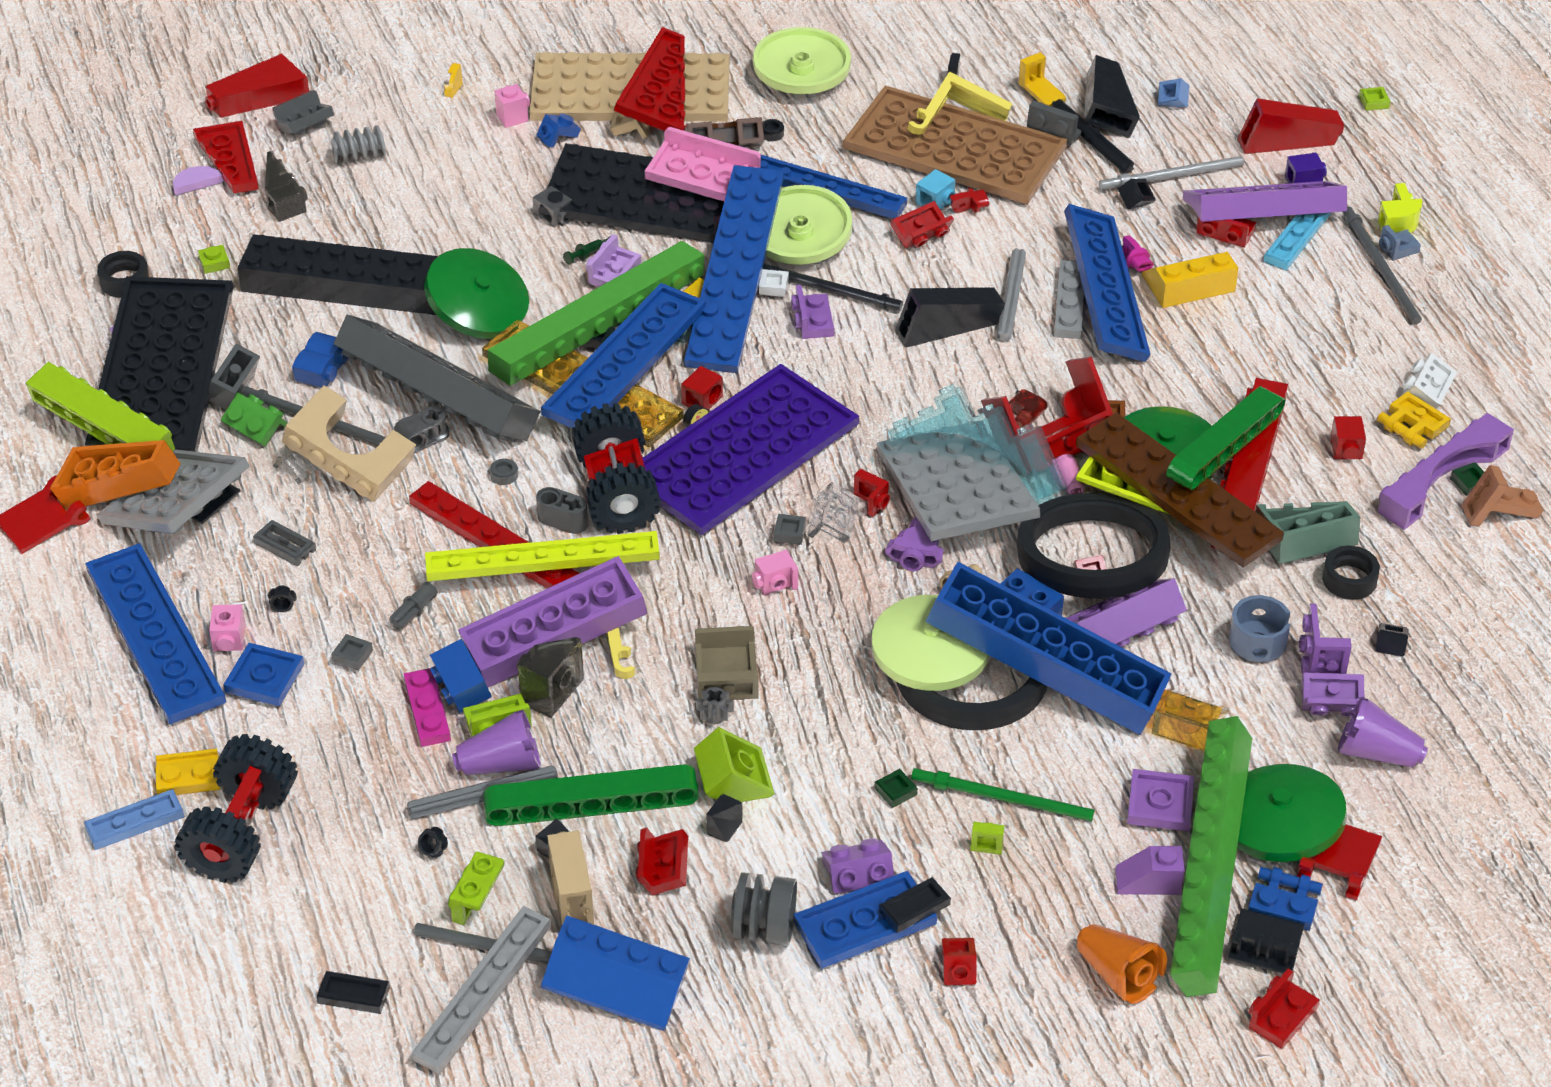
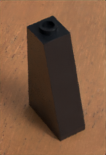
M1095 55L1086 79L1084 122L1131 137L1140 115L1119 62Z
M994 287L910 288L895 331L905 347H912L997 325L1005 303Z

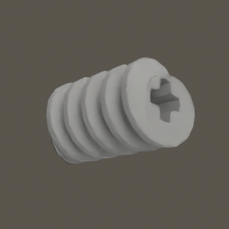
M378 125L374 126L373 133H371L368 127H364L363 134H361L358 128H355L353 136H351L349 130H344L343 138L338 131H334L331 144L335 164L338 163L339 156H342L343 160L348 162L349 154L353 156L355 161L358 160L359 153H362L364 159H367L369 151L372 152L375 158L378 157L379 150H382L384 156H386L384 137Z

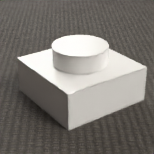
M763 269L759 284V294L785 297L789 272Z

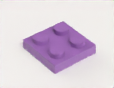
M1133 769L1127 824L1190 832L1195 776Z

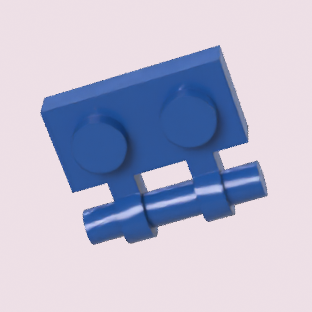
M1260 867L1258 879L1269 882V886L1259 883L1255 884L1248 910L1304 924L1303 930L1310 931L1318 899L1307 897V893L1320 896L1323 883L1312 881L1310 876L1301 875V877L1283 873V869L1274 867L1271 870ZM1279 885L1297 889V894L1281 890Z

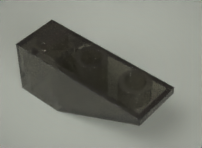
M271 151L267 152L265 193L268 209L278 222L307 212L305 201L308 200L306 190L303 186H299L296 183L295 177L291 172H287L281 159H277Z

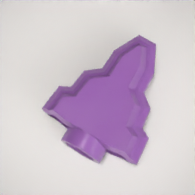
M917 517L911 521L909 528L899 532L897 538L890 539L885 549V553L893 561L900 562L902 567L909 571H918L922 567L935 568L936 565L942 563L943 549L939 547V540L931 541Z

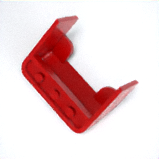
M1092 356L1065 361L1075 386L1067 390L1062 396L1061 406L1065 416L1024 435L1016 423L1007 396L981 400L996 442L1025 470L1029 472L1043 471L1053 466V461L1061 455L1071 454L1074 456L1083 452L1076 446L1077 437L1113 414Z

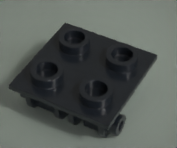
M1241 908L1236 930L1233 933L1228 960L1282 974L1288 968L1293 971L1304 924Z

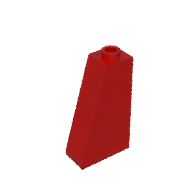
M281 53L206 85L207 96L205 97L207 107L221 118L271 107L309 92L308 78Z
M1256 98L1238 136V140L1243 152L1246 154L1335 145L1338 137L1343 133L1344 123L1337 110Z

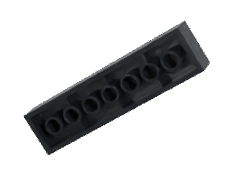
M253 234L237 267L241 292L436 315L427 301L424 290L426 274L432 262L438 257L434 255Z

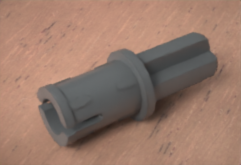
M424 582L411 596L404 598L403 604L390 616L389 621L393 624L394 628H404L416 615L420 616L423 613V608L437 596L438 591L433 584Z

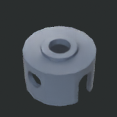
M1264 595L1249 596L1240 600L1234 606L1228 637L1231 648L1237 655L1249 661L1270 662L1279 658L1286 651L1291 625L1288 624L1290 617L1289 609L1279 600ZM1259 608L1266 612L1264 615L1252 614L1254 610Z

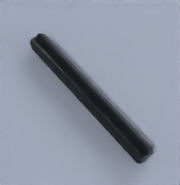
M1058 99L1052 102V107L1079 116L1077 129L1081 130V137L1123 173L1133 171L1134 162L1092 125L1085 123L1084 119L1063 100Z

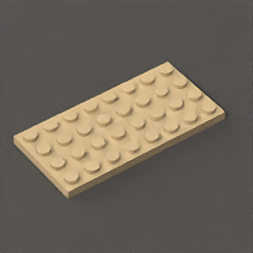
M646 52L536 53L530 121H542L545 114L560 116L561 113L571 116L574 121H612L613 114L618 113L614 111L615 104ZM684 54V121L728 122L730 54Z

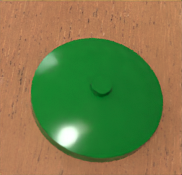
M458 248L444 252L432 262L425 277V295L432 310L448 326L468 336L483 339L506 336L514 332L521 325L529 308L528 290L516 270L501 258L482 250Z
M1166 406L1143 408L1124 417L1175 455L1180 453L1212 426L1205 419L1192 412Z
M1274 764L1249 771L1237 849L1252 857L1273 862L1298 861L1302 857L1310 858L1325 851L1338 840L1346 825L1347 812L1343 792L1324 773L1302 765Z

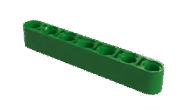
M1259 386L1178 453L1171 461L1166 476L1194 490L1273 423L1281 414L1286 399Z
M686 764L497 784L486 788L483 792L485 820L492 826H508L553 821L555 819L563 820L691 805L699 798L695 769Z

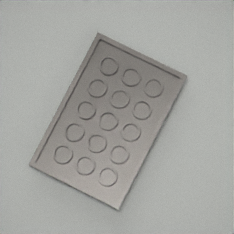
M982 420L969 421L966 424L952 427L945 426L938 430L917 432L913 435L889 438L886 441L877 442L879 456L931 541L1040 518V507Z

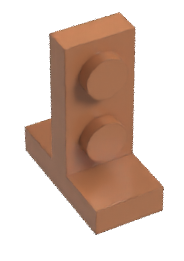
M1493 465L1488 466L1461 504L1470 525L1479 527L1491 511L1537 519L1544 511L1534 491L1509 487L1500 468Z

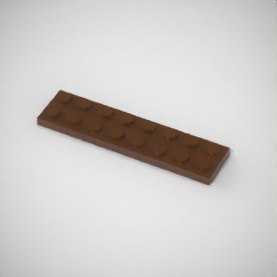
M1117 412L1076 439V446L1242 568L1283 540L1284 532L1209 478L1194 490L1166 476L1167 469L1176 455Z

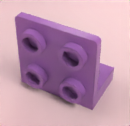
M1310 603L1309 612L1303 615L1302 621L1305 635L1299 636V652H1304V656L1301 659V673L1346 674L1352 648L1351 638L1320 637L1317 604Z

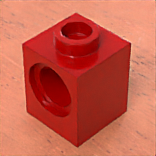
M700 366L681 383L682 404L687 407L700 404L709 410L723 397V376Z

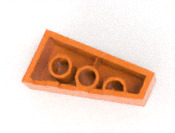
M165 440L72 447L50 489L66 510H68L72 503L81 500L85 506H90L169 485L181 463Z

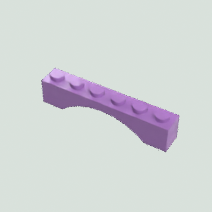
M1486 413L1478 420L1474 419L1461 433L1457 432L1448 443L1437 447L1428 458L1421 459L1415 468L1408 473L1404 472L1391 486L1384 487L1379 494L1378 513L1405 530L1422 517L1426 493L1440 477L1473 462L1491 463L1509 450L1514 429L1489 413Z

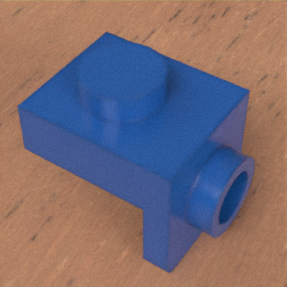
M561 113L560 116L545 114L536 135L548 147H554L559 135L578 137L581 128L567 114Z

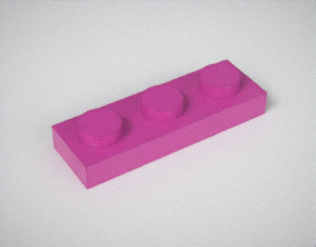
M430 668L403 673L421 747L451 741L438 685Z

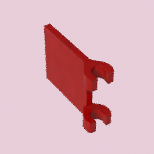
M57 475L51 477L41 491L0 514V528L21 554L70 525H83L91 519L86 513V506L81 500L72 503L67 511L57 501L58 498L50 489Z
M1346 824L1341 836L1332 846L1313 857H1302L1297 877H1301V875L1311 877L1314 868H1319L1349 878V886L1345 897L1357 901L1381 843L1382 836Z

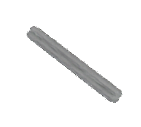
M1015 248L1012 250L1003 298L1005 305L1000 315L997 338L1000 341L1005 340L1008 342L1012 337L1026 258L1024 249L1019 250Z

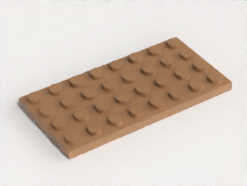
M886 85L843 140V148L855 153L887 161L924 174H930L936 169L955 179L956 183L969 186L970 188L983 189L985 192L1029 204L1067 147V139L947 103L944 104L923 134H913L907 129L909 122L914 121L916 124H922L924 121L917 118L916 115L918 108L926 110L932 99Z

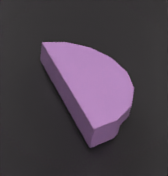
M190 167L175 176L173 181L175 195H180L222 183L224 180L223 175L212 167Z

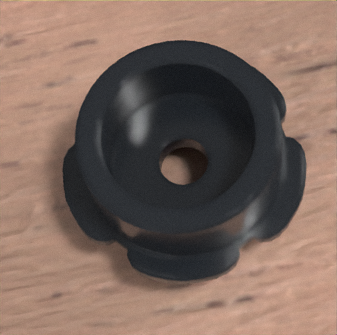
M284 585L272 588L267 595L271 608L277 612L291 610L294 601L297 599L295 591L290 590L288 586Z
M434 826L431 829H425L420 834L418 847L424 855L433 858L443 855V850H446L448 847V839L443 834V830Z

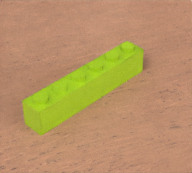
M48 361L26 382L33 401L106 444L165 440L172 452L175 450L171 439L172 434L167 427L162 424L158 426L150 421L145 414L134 412L123 401L117 402L110 398L104 390L93 388L85 379L74 377L62 366L57 367Z

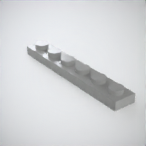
M523 905L412 1051L413 1061L439 1075L442 1073L550 929L551 921L549 918Z

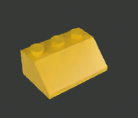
M1227 251L1142 271V277L1162 308L1235 292L1239 267Z

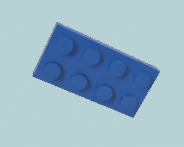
M905 871L793 914V922L820 968L823 969L937 924V915L933 914L897 933L879 912L880 904L917 885L909 871Z

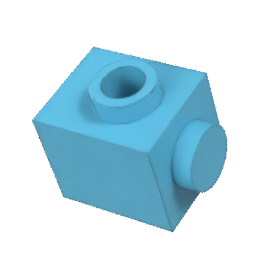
M936 169L916 184L915 204L922 207L935 201L939 209H943L951 203L950 195L956 194L955 179Z

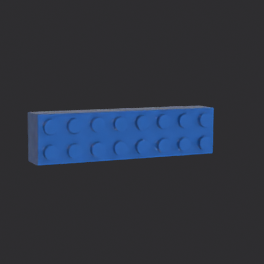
M960 562L956 563L925 621L1141 735L1153 715L1172 673Z

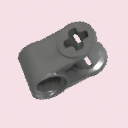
M431 406L412 416L402 418L395 424L393 429L416 444L414 453L420 452L424 448L436 443L443 442L449 437L450 433L448 426L445 424L446 412L439 406Z

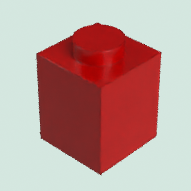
M1334 416L1330 435L1334 458L1363 459L1366 435L1362 416Z

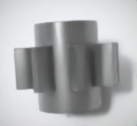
M711 687L706 691L702 690V699H696V711L700 712L701 721L706 720L713 725L719 724L723 721H728V712H734V701L729 700V691H724L721 688Z

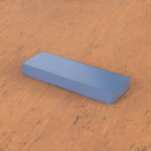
M171 789L84 821V825L94 849L98 850L182 819L185 816L174 790Z

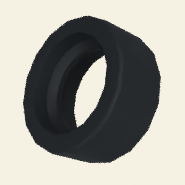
M117 251L104 257L97 267L99 284L103 292L109 296L121 298L126 277H110L120 271H136V273L131 275L132 277H150L147 261L144 256L133 251Z
M1340 546L1331 550L1326 556L1322 580L1325 587L1332 594L1340 598L1350 600L1363 599L1371 595L1376 589L1380 564L1370 551L1362 547ZM1342 566L1356 567L1368 576L1360 579L1346 578L1334 569Z

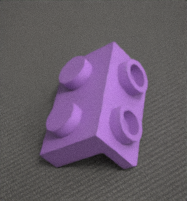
M1304 672L1302 675V710L1311 711L1313 715H1327L1329 711L1341 712L1343 716H1353L1351 712L1360 697L1365 698L1363 674Z
M866 839L858 845H836L831 847L829 851L821 852L823 865L830 874L832 890L835 894L857 890L894 876L892 853L883 840Z

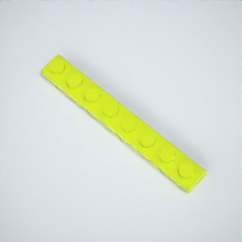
M657 531L425 552L427 581L598 566L617 556L620 557L623 563L660 560Z

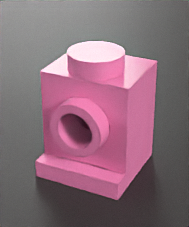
M786 549L755 559V572H752V580L757 589L760 588L764 595L787 587L796 590L798 589V567Z

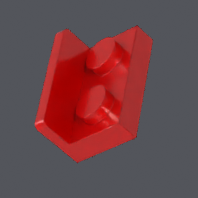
M1198 216L1196 233L1245 248L1255 232L1257 222L1246 218L1201 221Z
M1289 968L1281 977L1275 976L1272 979L1264 997L1258 996L1249 1009L1251 1014L1249 1029L1281 1049L1287 1045L1315 1012L1320 1001L1314 995L1292 983L1294 972Z

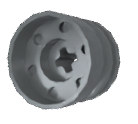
M741 872L738 885L734 890L731 907L733 938L743 940L746 926H749V940L755 942L760 928H766L767 943L790 945L794 926L793 914L796 911L797 878L775 876L771 888L768 890L765 889L763 874H757L754 888H751V873Z

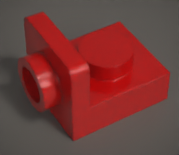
M942 938L944 984L975 985L977 982V954L974 938Z

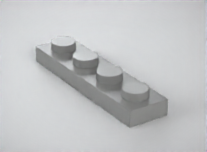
M1060 260L1054 337L1081 339L1084 290L1077 261Z

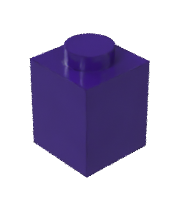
M1317 152L1287 157L1285 178L1288 183L1323 181V177H1326V165L1321 161Z

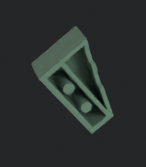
M1348 501L1311 502V507L1293 508V503H1284L1283 508L1266 509V504H1256V512L1284 532L1283 540L1269 550L1279 564L1330 552L1340 546L1358 545L1360 516Z

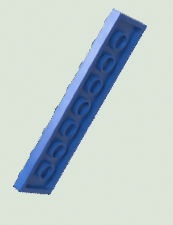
M1068 204L1064 213L1098 349L1106 353L1121 355L1128 359L1146 362L1151 354L1114 216Z
M660 283L541 406V415L572 428L575 427L574 422L577 418L582 420L581 414L584 411L588 414L591 413V407L596 406L597 409H600L602 404L608 403L609 407H613V404L618 403L703 313L706 301Z
M138 543L86 562L89 576L168 723L172 724L225 704L226 698L223 690L141 544Z

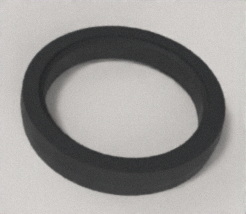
M1078 493L1057 497L1038 505L1040 507V518L1022 521L1019 525L1017 554L1021 568L1025 573L1060 594L1081 598H1111L1127 595L1154 583L1164 573L1168 565L1171 546L1169 529L1166 522L1150 507L1118 495ZM1091 520L1113 522L1132 528L1146 537L1151 544V549L1142 559L1132 564L1113 569L1089 570L1065 566L1050 560L1039 551L1036 542L1043 533L1051 528L1065 523Z
M1029 677L1021 688L1007 697L991 702L968 703L949 699L934 691L914 689L896 682L904 699L918 713L938 724L961 730H989L1012 724L1036 708L1043 699L1048 687Z

